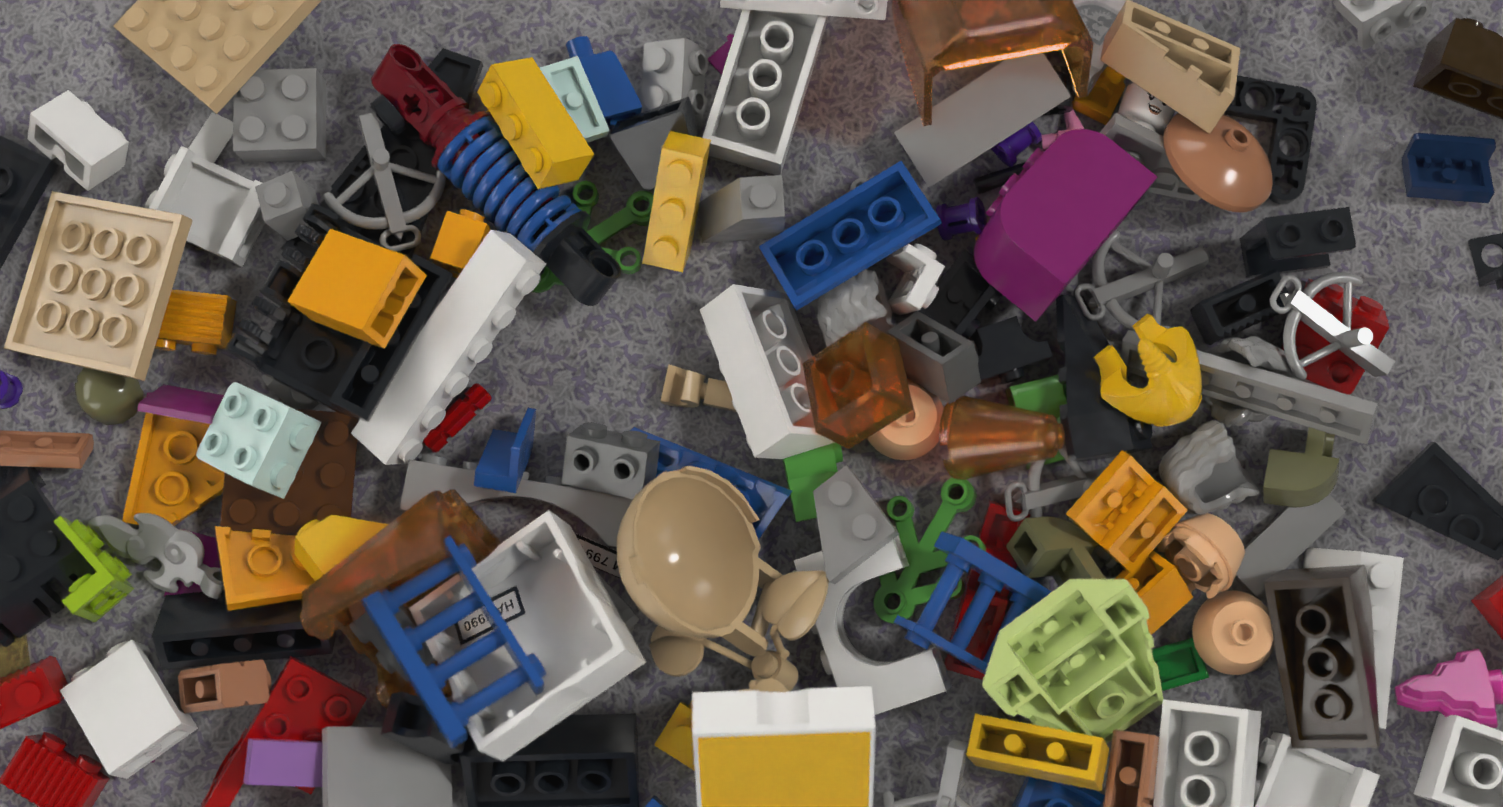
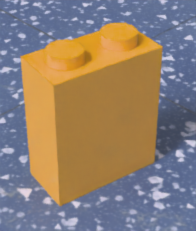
M330 229L297 283L288 302L314 322L385 349L427 275L403 254Z

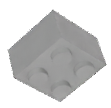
M317 68L257 70L233 96V151L245 163L327 160L326 81Z

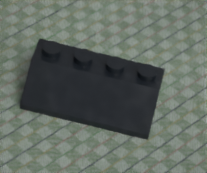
M636 713L569 715L504 761L479 751L468 731L464 750L460 754L468 807H639Z

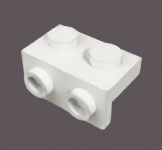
M915 243L914 246L908 244L886 257V261L905 272L888 301L892 312L903 315L920 310L921 307L926 309L937 295L939 287L935 283L945 266L935 260L937 255L929 248Z

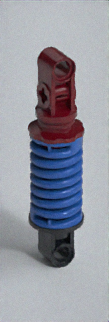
M403 44L391 45L372 75L371 83L400 112L402 117L420 133V138L426 145H432L436 149L431 161L432 166L436 170H440L448 179H451L452 184L456 188L462 189L464 197L473 201L474 207L484 213L485 219L488 222L494 223L497 231L512 234L546 263L544 268L548 267L568 288L571 295L577 301L588 306L597 305L620 277L621 267L585 231L590 223L591 216L586 211L579 209L574 203L571 204L569 196H559L560 188L558 185L538 189L529 174L524 170L521 161L508 140L502 135L501 129L490 112L483 110L473 114L469 110V104L463 98L457 97L448 85L440 80L423 62L416 51Z

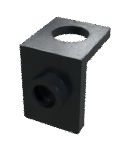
M1503 233L1470 239L1468 242L1479 287L1496 284L1497 290H1503V263L1499 267H1490L1483 262L1481 256L1483 248L1488 244H1496L1503 249Z

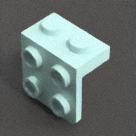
M234 382L228 387L213 417V421L197 449L196 455L199 460L253 487L284 499L322 422L240 383Z

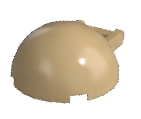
M685 466L680 470L661 473L635 495L620 523L617 536V563L624 587L643 614L655 624L670 632L696 638H716L721 636L748 655L757 657L765 655L768 646L765 636L769 622L762 616V601L769 586L782 574L758 557L760 543L752 523L760 519L744 495L728 480L710 470ZM758 586L762 589L751 627L743 623V620L748 615L755 600Z

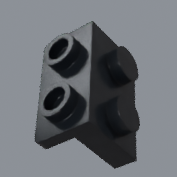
M964 250L936 285L939 287V290L932 303L926 309L921 307L917 311L969 339L981 324L975 317L984 306L992 310L1003 295L983 278L976 266L974 256Z

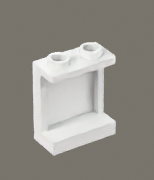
M181 146L177 154H173L168 159L164 168L165 177L159 189L153 191L148 197L145 208L182 214L192 219L186 242L243 267L265 224L255 186L262 184V182L257 180L253 182L199 157L190 149ZM193 164H196L206 170H209V172L206 173L194 167Z
M133 640L121 642L112 647L107 652L105 659L95 666H89L78 671L71 678L72 682L60 690L108 775L125 779L131 777L198 729L189 714L180 712L148 659V656L152 654L148 646Z
M1273 732L1271 739L1266 737L1258 750L1257 761L1261 762L1256 774L1253 807H1368L1380 775L1365 768L1355 767L1314 748H1292L1290 736Z

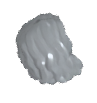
M865 269L818 298V324L823 333L826 346L835 357L842 358V361L845 363L850 361L861 363L867 359L878 362L891 355L887 331L894 327L891 323L892 310L885 296L882 281L878 279L875 271Z
M1251 336L1246 339L1228 338L1212 349V354L1215 356L1297 379L1289 367L1284 350L1259 337ZM1206 396L1207 403L1212 406L1211 416L1217 419L1219 423L1225 424L1228 428L1232 425L1241 426L1245 422H1261L1269 416L1265 413Z
M1216 420L1203 423L1191 435L1181 437L1177 444L1162 457L1159 465V474L1163 485L1188 510L1187 513L1203 515L1215 509H1227L1232 503H1239L1246 497L1258 495L1260 492L1258 486L1254 484L1250 473L1242 468L1241 462L1236 458L1232 437L1227 436V429L1224 424Z

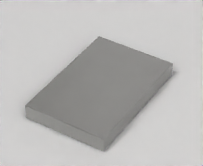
M325 727L322 729L323 807H452L451 764H444L381 735L382 727Z

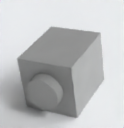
M293 170L255 186L264 222L285 240L289 241L298 237L295 234V230L299 224L313 229L303 221V217L312 203L319 205L315 190Z

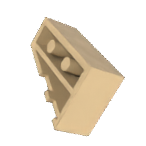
M1126 0L1105 36L1100 60L1210 134L1235 98L1240 48L1133 1Z

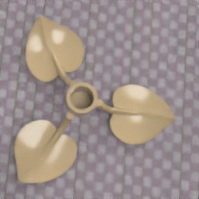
M822 570L791 572L777 578L767 589L763 597L761 613L767 622L773 624L770 635L776 652L768 650L765 655L755 656L752 661L714 641L707 640V638L677 634L657 625L649 644L656 666L670 676L679 677L687 675L702 661L705 647L752 670L756 680L750 681L749 689L738 691L790 692L798 681V670L792 663L786 660L790 653L784 648L779 634L787 640H797L813 627L822 610L828 591L829 580L826 577V572Z

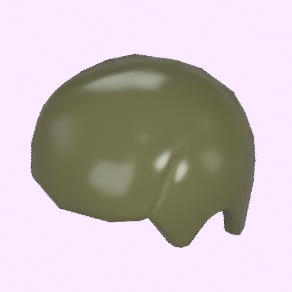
M83 368L77 376L75 395L78 404L92 419L105 425L123 424L136 415L138 403L143 400L144 392L137 379Z

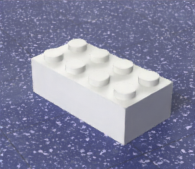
M742 9L702 137L711 140L709 156L773 175H781L826 29L828 16Z
M1163 699L1153 807H1253L1262 711Z
M1438 714L1414 795L1447 807H1503V732L1457 715L1445 717L1443 714Z

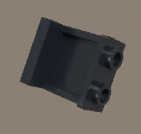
M1349 207L1266 217L1240 238L1246 278L1257 277L1272 269H1276L1279 274L1327 268L1331 265L1329 253L1350 251L1356 247Z

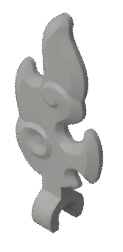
M137 513L134 515V520L139 524V529H134L122 520L109 515H101L89 520V527L99 532L107 545L116 554L130 558L135 563L141 565L155 558L161 562L162 567L160 570L152 571L147 569L144 571L146 580L156 588L176 593L178 591L176 582L181 580L186 587H190L193 583L200 585L202 592L214 599H218L222 590H224L221 568H211L203 564L204 547L201 540L194 533L182 529L178 530L166 519L151 513Z

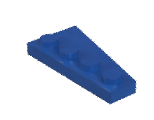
M636 427L630 430L647 434V439L660 441L656 477L665 471H676L685 466H694L710 470L728 480L744 495L760 519L752 523L758 540L792 492L789 489Z

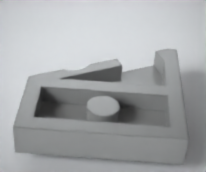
M847 465L813 491L826 577L831 583L836 584L899 535V532Z

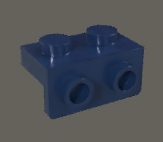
M1432 133L1413 134L1402 156L1406 196L1489 203L1494 195L1489 160L1496 149L1495 139Z

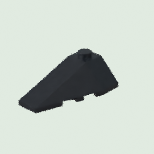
M1074 295L1058 296L1056 298L1057 342L1062 351L1065 352V365L1063 368L1058 369L1059 382L1063 385L1066 384L1067 404L1060 405V422L1068 461L1105 459L1116 457L1122 450L1130 454L1152 449L1150 439L1153 433L1152 424L1143 423L1125 415L1101 397V374L1094 356L1107 347L1109 343L1097 321L1085 318ZM1081 296L1083 302L1085 303V305H1086V307H1087V303H1086L1084 297ZM1087 307L1089 313L1092 314L1090 308Z

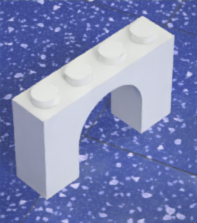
M899 535L836 584L829 581L822 610L811 628L813 634L819 633L824 650L820 651L821 661L828 675L833 674L837 687H872L874 715L945 692L952 687L939 648L934 647L899 660L882 662L867 658L858 652L850 643L845 633L843 624L844 608L852 592L859 585L870 579L909 566ZM822 551L794 560L796 570L792 572L816 570L826 572Z

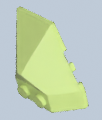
M1069 579L999 631L982 686L1001 709L1009 715L1015 717L1019 714L1028 718L1033 725L1102 737L1107 744L1112 740L1113 730L1125 731L1163 703L1158 665L1155 663L1152 648L1155 647L1154 640L1149 633L1147 619H1150L1148 608L1126 579Z

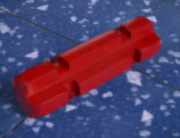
M476 383L464 393L466 397L463 400L459 398L446 411L443 421L436 428L430 430L423 439V443L431 451L439 452L448 443L446 439L449 436L454 437L477 415L475 411L478 408L482 410L491 401V395L480 384Z

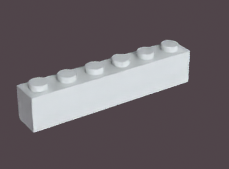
M490 229L419 333L369 422L359 420L351 434L385 465L407 464L409 460H414L423 448V439L430 430L436 428L443 421L446 415L445 409L453 397L460 394L468 385V376L476 364L483 361L491 352L493 347L492 341L499 331L512 322L516 315L515 308L522 298L537 286L540 280L539 274L546 263L512 234Z

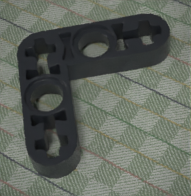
M1237 75L1236 86L1240 87V90L1236 97V106L1230 103L1224 114L1273 123L1268 153L1273 185L1268 198L1277 204L1293 202L1303 192L1305 187L1317 109L1316 99L1308 89ZM1250 90L1261 92L1266 99L1265 108L1261 110L1250 108L1245 101L1246 92ZM1276 93L1280 94L1277 102L1288 104L1294 98H1298L1299 105L1306 107V110H1302L1298 116L1293 115V108L1280 105L1276 109V113H1273L1272 109L1276 103ZM1284 136L1294 137L1300 145L1299 154L1296 156L1285 155L1279 146L1280 139ZM1297 164L1298 168L1292 167L1288 171L1287 182L1294 185V188L1288 190L1286 194H1282L1281 186L1275 185L1274 181H1278L1283 176L1285 165Z

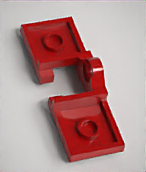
M290 656L269 692L267 703L261 705L248 729L245 728L239 740L222 761L210 789L201 803V807H230L244 783L249 738L322 742L323 728L352 726L367 700L366 695ZM296 787L310 795L315 787Z

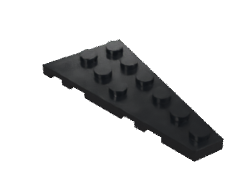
M443 48L428 67L440 80L448 85L457 97L463 98L469 104L483 68L482 61ZM408 121L406 122L409 127L398 136H394L385 126L380 129L385 149L390 155V163L436 176V169L431 164L436 149L432 145H426L420 138V133ZM365 145L332 184L330 193L335 198L339 197L371 167ZM392 172L403 212L421 204L434 186L433 183ZM374 176L342 204L343 207L360 216L373 218L385 216ZM325 200L320 203L319 206L333 212ZM429 212L420 219L406 225L416 226L421 233ZM341 219L345 227L380 244V235L383 231L387 230L365 229ZM412 231L403 232L401 242L394 235L386 237L388 246H396L415 240V234ZM299 236L286 241L281 247L282 251L286 246L296 248L311 260L317 252L315 248L301 240ZM416 247L397 252L411 260Z

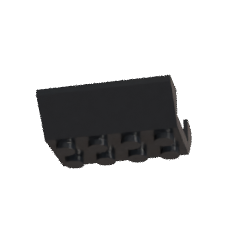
M314 203L310 205L303 217V221L313 229L299 224L295 230V234L301 240L318 250L330 229L384 247L345 227L339 215ZM286 246L281 256L294 266L282 260H277L259 290L264 296L279 305L280 308L259 296H256L252 302V306L259 313L269 317L276 324L271 332L268 333L257 323L242 319L238 325L239 330L259 342L258 345L250 339L234 333L225 349L260 373L338 413L369 422L453 275L451 272L416 254L413 255L411 261L427 276L387 346L383 349L314 322L288 302L311 259L298 249Z
M0 466V644L5 647L15 642L14 635L17 638H21L51 617L48 608L55 614L65 608L61 597L57 592L53 591L48 585L49 583L57 579L69 590L70 586L86 574L92 576L96 573V570L54 523V520L59 516L41 490L46 484L35 467Z

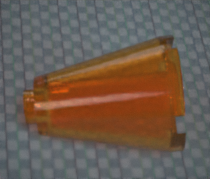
M961 396L955 402L947 403L940 420V446H947L949 459L942 460L949 475L957 480H967L1053 458L1056 456L1058 449L1063 447L1065 440L1064 428L1061 423L1057 422L1054 415L969 396Z

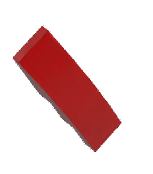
M989 500L978 538L984 543L987 553L1016 570L1017 563L1006 545L1023 520L1011 521L1007 517L1006 505ZM1012 507L1014 515L1022 513L1021 509ZM1028 512L1025 518H1030V512ZM971 568L968 572L965 590L961 597L950 641L981 584L977 581L980 574ZM1002 588L1001 592H995L965 650L982 661L1002 624L1009 591L1005 588ZM946 653L944 660L946 670L980 680L984 679L985 675Z

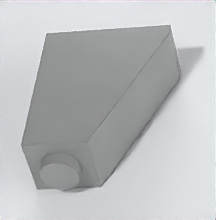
M782 175L741 177L700 201L702 243L771 239L783 232L785 207Z

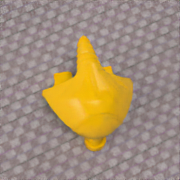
M1148 313L1133 325L1135 332L1140 338L1138 343L1140 359L1149 378L1148 385L1144 388L1131 386L1127 382V366L1113 345H1108L1094 356L1101 374V397L1119 411L1135 420L1158 427L1172 426L1190 419L1202 400V381L1199 358L1194 342L1187 329L1183 326L1165 328L1159 325L1153 316ZM1162 352H1165L1166 354L1171 356L1176 361V363L1171 362V360L1167 358L1166 355Z

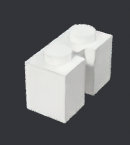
M69 90L30 113L28 140L51 160L57 157L64 163V171L87 191L124 167L129 141L125 139L121 131L111 127L95 113L88 103L78 99Z

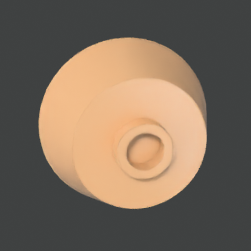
M896 378L882 383L869 395L863 408L862 424L868 441L878 452L896 460H912L927 454L937 445L944 431L945 412L939 397L908 378Z
M1210 513L1196 515L1177 522L1157 545V550L1165 552L1168 561L1177 568L1190 592L1192 593L1197 588L1205 592L1209 599L1231 587L1245 556L1244 545L1235 530L1223 519Z
M1233 590L1220 592L1213 598L1207 599L1195 615L1192 626L1194 646L1202 660L1218 672L1228 675H1243L1253 672L1261 667L1273 652L1275 644L1269 609L1262 601L1251 594Z

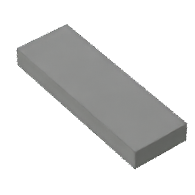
M1330 494L1320 502L1310 506L1286 507L1244 547L1245 556L1235 579L1251 595L1257 597L1265 589L1264 582L1291 565L1346 511Z

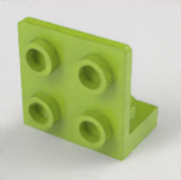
M60 515L54 520V523L96 570V573L92 576L86 574L76 580L68 590L71 594L63 599L62 602L72 614L92 622H97L134 590L133 586L127 581L132 573L116 556L112 557L105 550L101 551L100 548L105 545V542L94 529H91L89 525L85 526L79 519L71 522Z

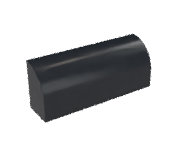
M222 590L218 599L211 598L203 592L166 595L152 634L161 670L262 659L290 658V656L304 657L332 654L337 631L335 594L227 611L224 590Z

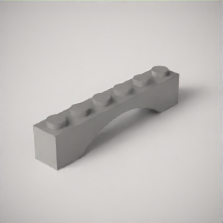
M422 454L421 461L409 460L399 508L402 511L448 519L464 509L489 501L505 499L535 500L557 506L579 517L593 528L603 541L612 548H617L620 523L633 500L588 489L572 488L569 485L562 484V478L546 476L544 483L528 480V472H524L516 493L475 487L474 476L478 463L463 461L461 469L446 466V458Z

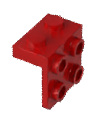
M1308 279L1305 287L1314 280ZM1337 284L1329 285L1320 290L1312 300L1341 323L1343 322L1344 289ZM1360 296L1358 300L1352 297L1351 330L1369 328L1373 334L1370 344L1377 349L1390 328L1386 312L1380 303L1371 298ZM1299 321L1295 336L1296 352L1299 360L1331 344L1303 321ZM1339 349L1303 367L1307 374V380L1327 389L1348 395L1354 391L1365 372V369Z

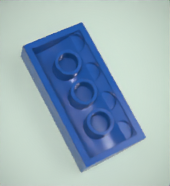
M899 161L766 241L759 248L797 311L939 226L942 222L903 162Z

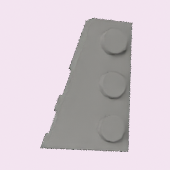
M1115 113L1100 133L1114 141L1158 177L1148 189L1149 193L1198 202L1201 197L1187 187L1172 168L1164 149L1163 136Z

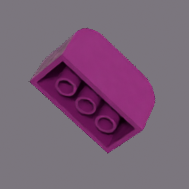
M1074 129L1061 134L1045 152L1038 147L1023 165L1024 169L1020 174L1014 173L999 191L1000 196L985 213L990 219L975 243L974 259L983 278L1035 322L1123 222L1158 178L1110 138L1093 130Z

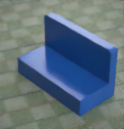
M527 408L518 433L493 429L475 470V487L511 493L517 492L533 449L536 419L535 408Z

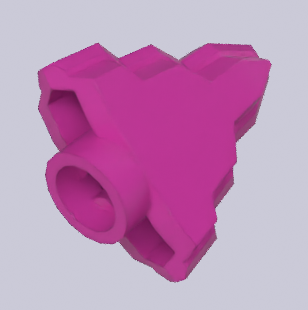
M1479 649L1457 652L1454 660L1438 663L1432 674L1417 675L1397 685L1394 692L1398 705L1420 712L1439 711L1445 717L1457 715L1491 728H1497L1496 705L1503 704V674L1500 669L1488 670Z

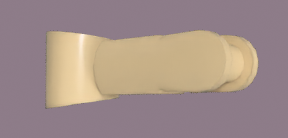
M668 364L661 403L669 406L694 408L699 406L700 399H704L703 405L737 412L733 406L732 396L726 381L708 378V382L704 383L705 375Z

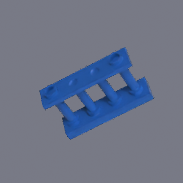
M941 531L934 547L947 554L945 562L948 565L918 622L916 623L897 615L893 623L907 630L904 638L915 645L928 650L930 644L985 675L999 631L1052 591L964 538ZM971 568L980 574L977 581L981 584L949 642L932 631L963 572L968 573ZM1002 588H1005L1013 593L1009 599L1013 603L982 661L965 650L995 592H1001Z
M448 536L443 539V551L447 556L446 559L390 592L387 589L379 592L372 581L357 590L364 609L452 749L467 740V732L464 727L470 724L469 718L525 683H528L535 696H537L544 690L542 678L547 674L534 653L526 655L473 572L472 568L476 566V562L464 543L457 546L452 537ZM457 572L471 594L412 629L408 626L402 629L394 616L400 612L398 607ZM478 609H481L494 631L435 666L431 663L425 666L417 653L423 649L422 644ZM504 645L517 668L461 703L455 700L449 704L440 690L446 686L445 681Z

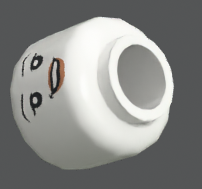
M1133 82L1124 91L1117 114L1160 135H1164L1165 127L1172 119L1175 110Z

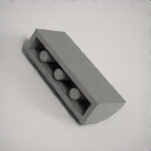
M1035 40L901 127L894 134L930 188L1070 98L1071 95Z

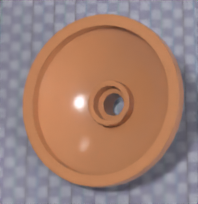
M1177 113L1169 121L1163 135L1167 158L1179 178L1195 194L1216 207L1232 212L1255 210L1267 200L1273 185L1270 162L1260 143L1244 126L1225 114L1222 115L1210 134L1180 113Z

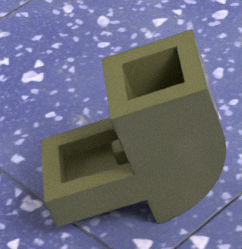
M1309 427L1305 453L1270 449L1263 485L1264 503L1286 507H1306L1316 504L1327 497L1334 489L1339 476L1340 458L1332 457L1335 435Z
M1049 516L1025 518L1006 545L1022 573L1029 578L1052 576L1059 587L1069 579H1106L1090 556L1097 547V544L1082 529L1064 519Z

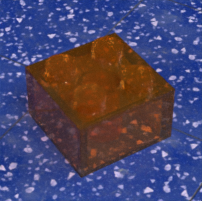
M867 322L802 363L816 433L847 449L852 448L914 409L898 340Z

